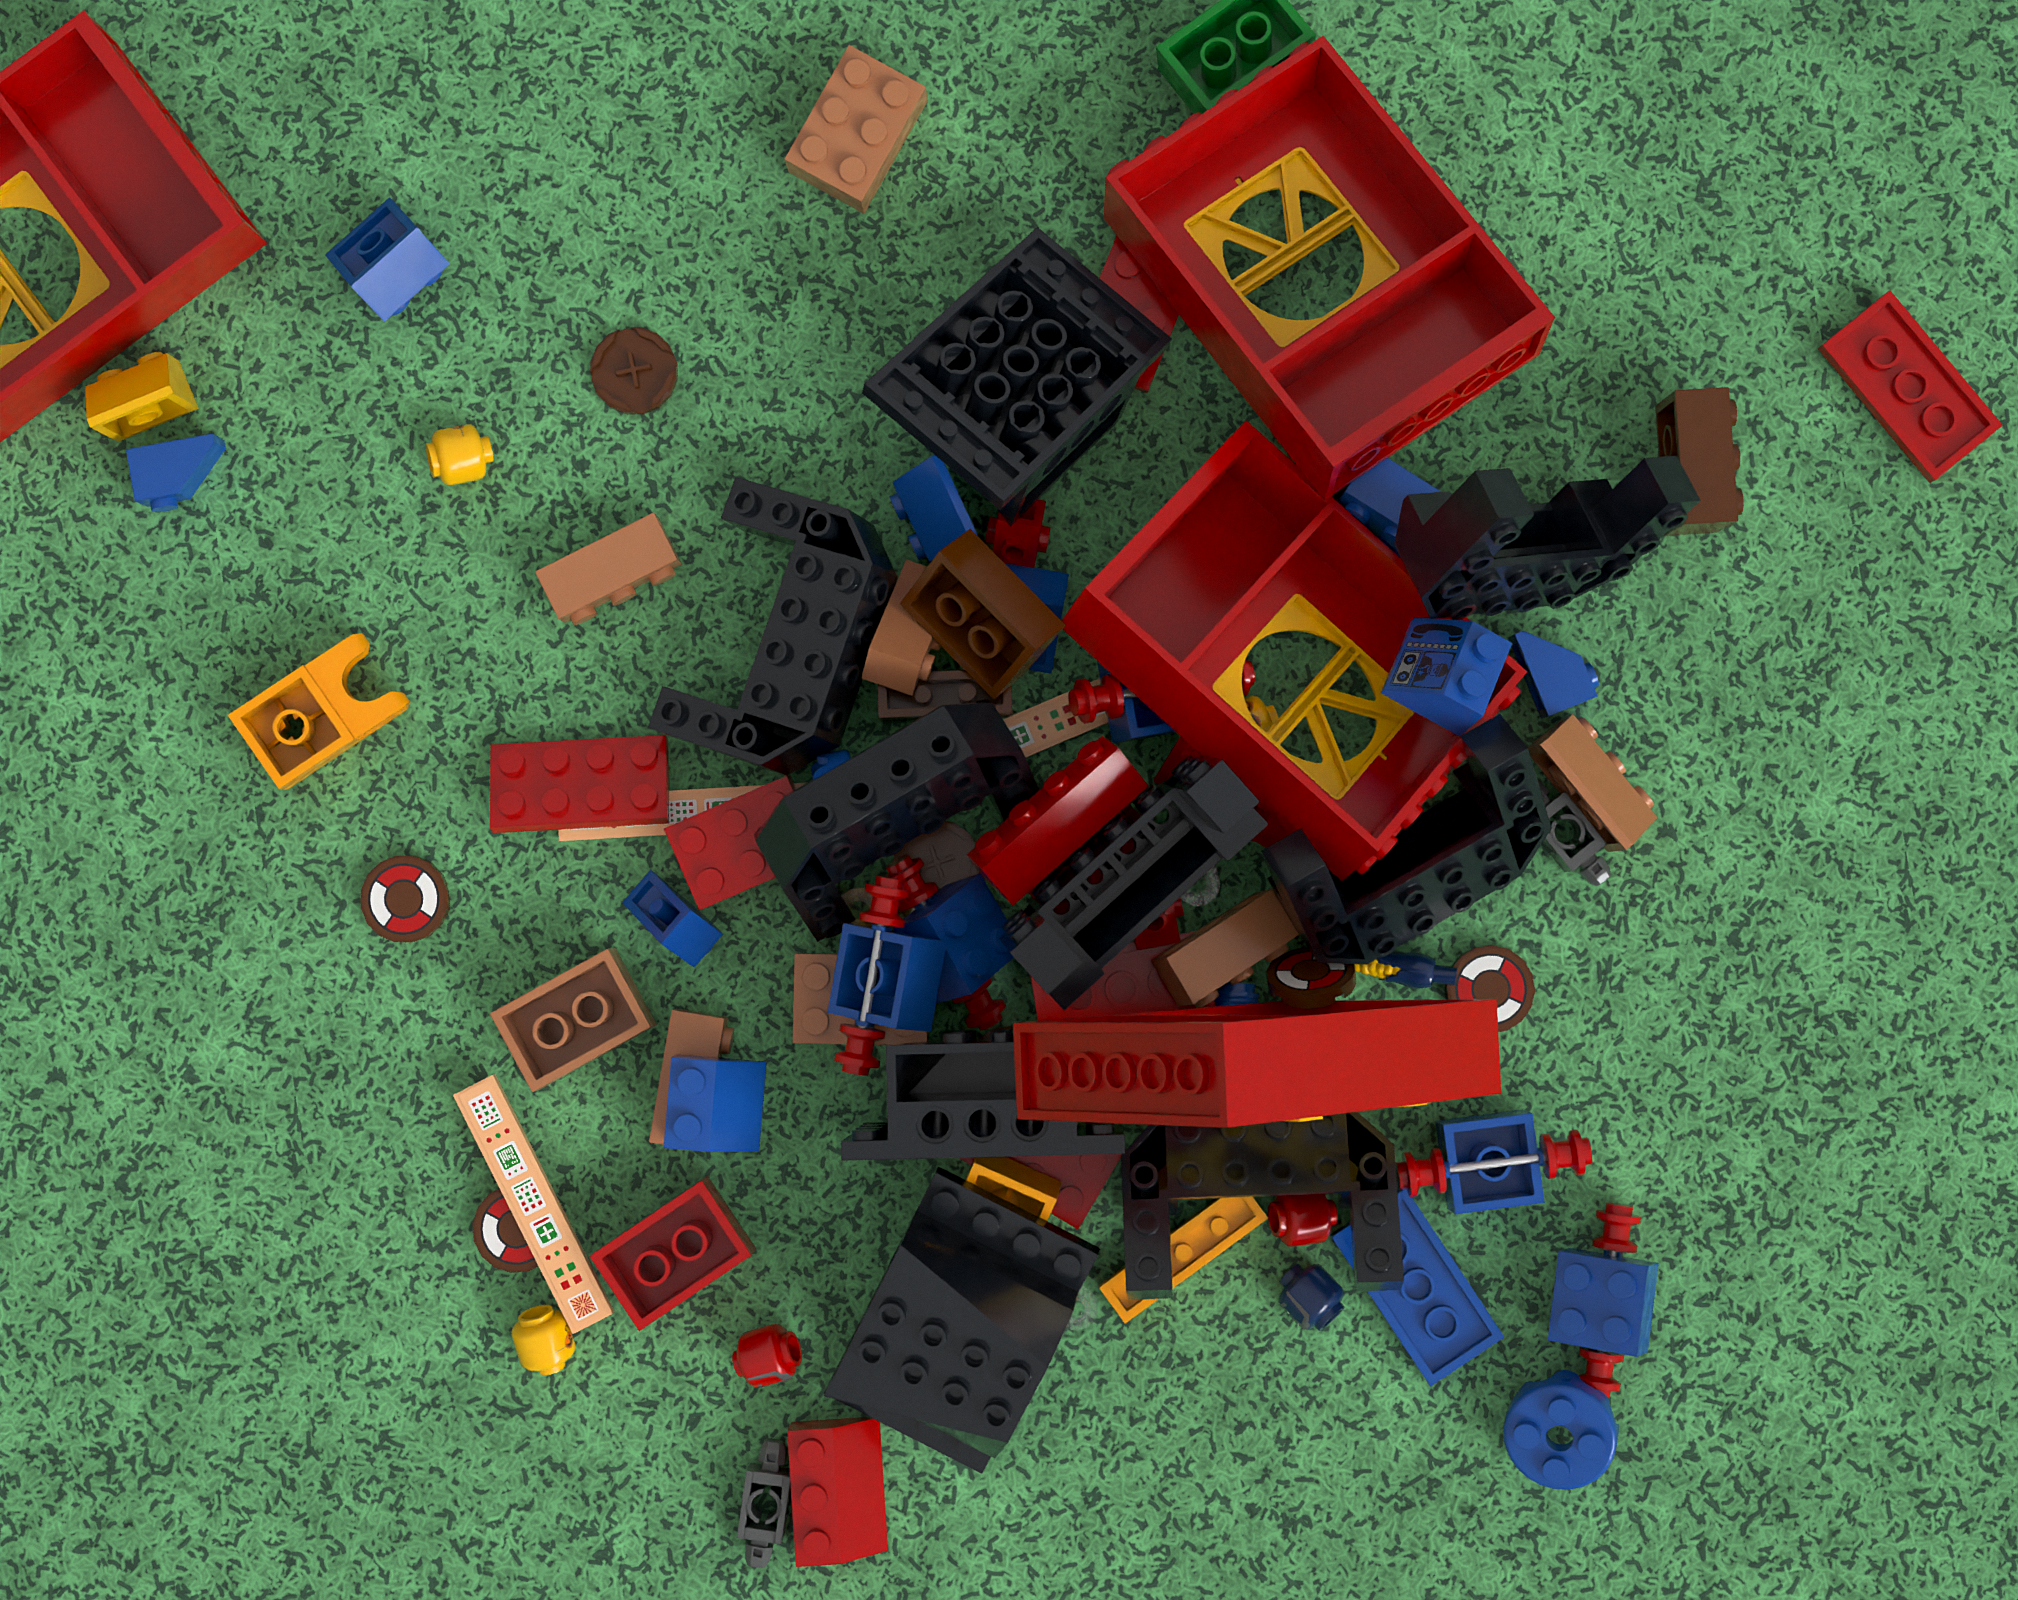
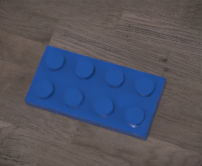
M1398 1189L1404 1282L1401 1290L1367 1292L1431 1387L1503 1339L1504 1335L1413 1198L1408 1196L1406 1189ZM1348 1222L1330 1234V1236L1353 1269L1351 1224Z

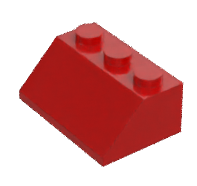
M871 1417L791 1422L787 1434L796 1567L843 1564L888 1551L880 1422Z

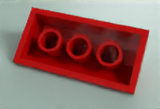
M1101 736L1098 740L1091 741L1083 746L1078 752L1077 758L1065 769L1050 775L1044 782L1043 788L1033 797L1017 804L1011 810L1009 818L1000 826L983 834L975 843V848L967 856L982 877L1013 906L1149 786L1122 751L1112 742Z

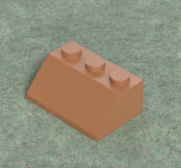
M1574 714L1568 715L1527 747L1530 757L1559 793L1566 792L1607 843L1604 846L1607 852L1627 850L1657 819V816L1651 810L1654 803L1640 786L1637 785L1633 788L1622 775L1626 772V769L1617 756L1611 751L1605 754L1596 743L1595 739L1598 738V734L1592 725L1583 717L1577 719Z

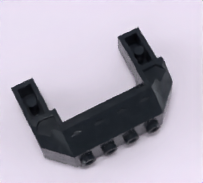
M1677 456L1644 458L1613 489L1608 479L1571 481L1549 502L1533 504L1527 502L1510 468L1476 470L1452 495L1449 491L1408 494L1402 501L1395 546L1430 619L1451 617L1452 620H1459L1473 614L1485 613L1486 616H1493L1502 611L1518 610L1519 612H1527L1536 607L1544 606L1557 609L1567 605L1574 598L1605 583L1628 575L1633 570L1632 565L1642 555L1650 553L1660 545L1659 539L1663 535L1687 520V513L1701 499Z
M735 477L721 519L742 531L794 546L737 710L662 686L648 728L787 776L816 760V756L826 754L840 746L863 680L861 677L870 644L898 577L875 526L846 508Z
M985 699L972 703L942 705L784 796L762 827H759L754 833V839L784 893L816 941L819 942L824 938L839 935L842 933L843 923L850 924L856 920L837 888V883L857 877L866 866L882 857H889L898 853L907 842L919 835L936 831L945 820L961 811H968L977 807L986 796H988L1004 822L1009 818L1011 810L1017 804L1029 800L1039 791V788L1021 747L992 702Z
M1501 714L1460 736L1468 763L1452 771L1459 792L1420 814L1406 829L1402 828L1395 836L1398 841L1381 860L1377 859L1362 875L1355 870L1341 881L1327 868L1325 862L1301 828L1261 851L1271 873V876L1267 879L1295 929L1318 963L1369 964L1379 957L1391 954L1398 946L1417 935L1429 932L1435 925L1450 916L1467 910L1473 903L1495 890L1507 887L1513 880L1522 875L1552 827L1529 750Z
M1189 755L1172 770V776L1163 781L1159 786L1154 787L1152 784H1149V787L1132 801L1135 807L1126 816L1120 817L1119 814L1114 816L1098 831L1102 837L1093 846L1088 848L1084 844L1072 853L1065 861L1068 868L1057 878L1049 875L1041 881L1031 892L1035 898L1024 910L1020 909L1002 925L1001 928L1005 932L999 938L1001 942L1063 1010L1067 1009L1105 974L1102 968L1211 868L1221 859L1229 861L1268 825L1254 809L1260 801L1222 759L1199 755L1194 758L1192 755ZM1165 808L1167 811L1166 819L1161 823H1155L1153 818ZM1132 838L1134 841L1133 849L1128 853H1122L1119 849ZM1099 868L1101 878L1095 883H1089L1086 879ZM1066 898L1068 901L1066 911L1063 913L1054 912L1053 909Z
M1358 1112L1323 1116V1119L1303 1122L1278 1121L1229 1128L1148 1125L1125 1150V1154H1121L1125 1277L1128 1300L1173 1298L1169 1215H1179L1178 1199L1338 1193L1339 1209H1350L1355 1292L1401 1290L1404 1275L1394 1144Z

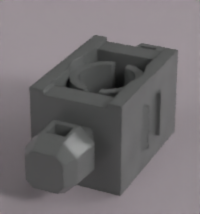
M1538 780L1548 817H1552L1560 809L1565 813L1564 815L1554 816L1555 820L1550 821L1552 829L1542 845L1564 872H1572L1577 867H1580L1581 870L1578 873L1588 883L1594 886L1600 885L1611 876V871L1602 856L1597 857L1595 853L1607 843L1566 792L1557 793L1550 799L1547 795L1550 791ZM1557 820L1568 821L1574 829V836L1571 841L1574 844L1582 843L1569 855L1564 850L1573 849L1575 845H1565L1557 840L1555 836V827L1557 825L1555 821Z
M766 1438L761 1446L758 1461L762 1464L750 1463L746 1471L742 1504L739 1508L740 1518L737 1538L750 1539L746 1542L745 1560L750 1567L765 1568L771 1559L773 1545L781 1544L783 1541L787 1516L790 1512L788 1510L789 1502L791 1501L790 1468L780 1467L785 1465L786 1445L783 1440ZM766 1485H772L769 1495L775 1498L777 1509L768 1513L766 1521H761L762 1511L756 1507L754 1498L764 1492Z

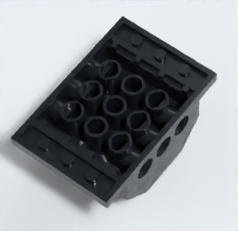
M1037 227L865 382L862 394L988 499L1011 527L1119 421L1141 373L1168 348L1172 338Z
M1013 1029L994 1030L990 1033V1039H977L976 1030H963L943 1034V1040L886 1045L888 1122H864L856 1130H852L851 1135L841 1141V1161L1125 1154V1135L1121 1124L1086 1122V1125H1077V1122L1017 1119Z
M938 1166L824 1391V1396L833 1398L982 1474L990 1458H996L1009 1442L1041 1382L1074 1311L1078 1293L1099 1255L1100 1248Z

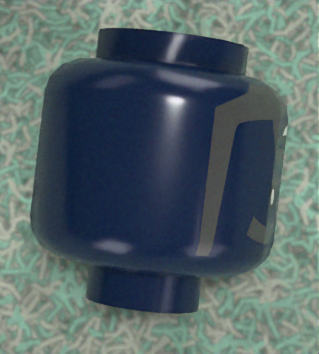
M1296 1264L1279 1281L1284 1287L1278 1298L1279 1305L1304 1330L1315 1327L1318 1331H1321L1345 1308L1341 1303L1344 1296L1343 1288L1320 1264H1312L1305 1269Z

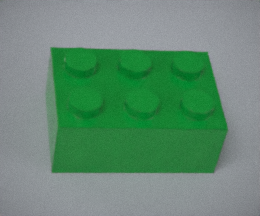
M1220 0L1156 46L1158 70L1193 114L1197 112L1203 114L1214 107L1220 97L1232 89L1240 90L1251 83L1254 76L1263 68L1270 65L1273 67L1285 61L1289 54L1300 44L1305 42L1311 44L1314 42L1316 34L1288 0Z

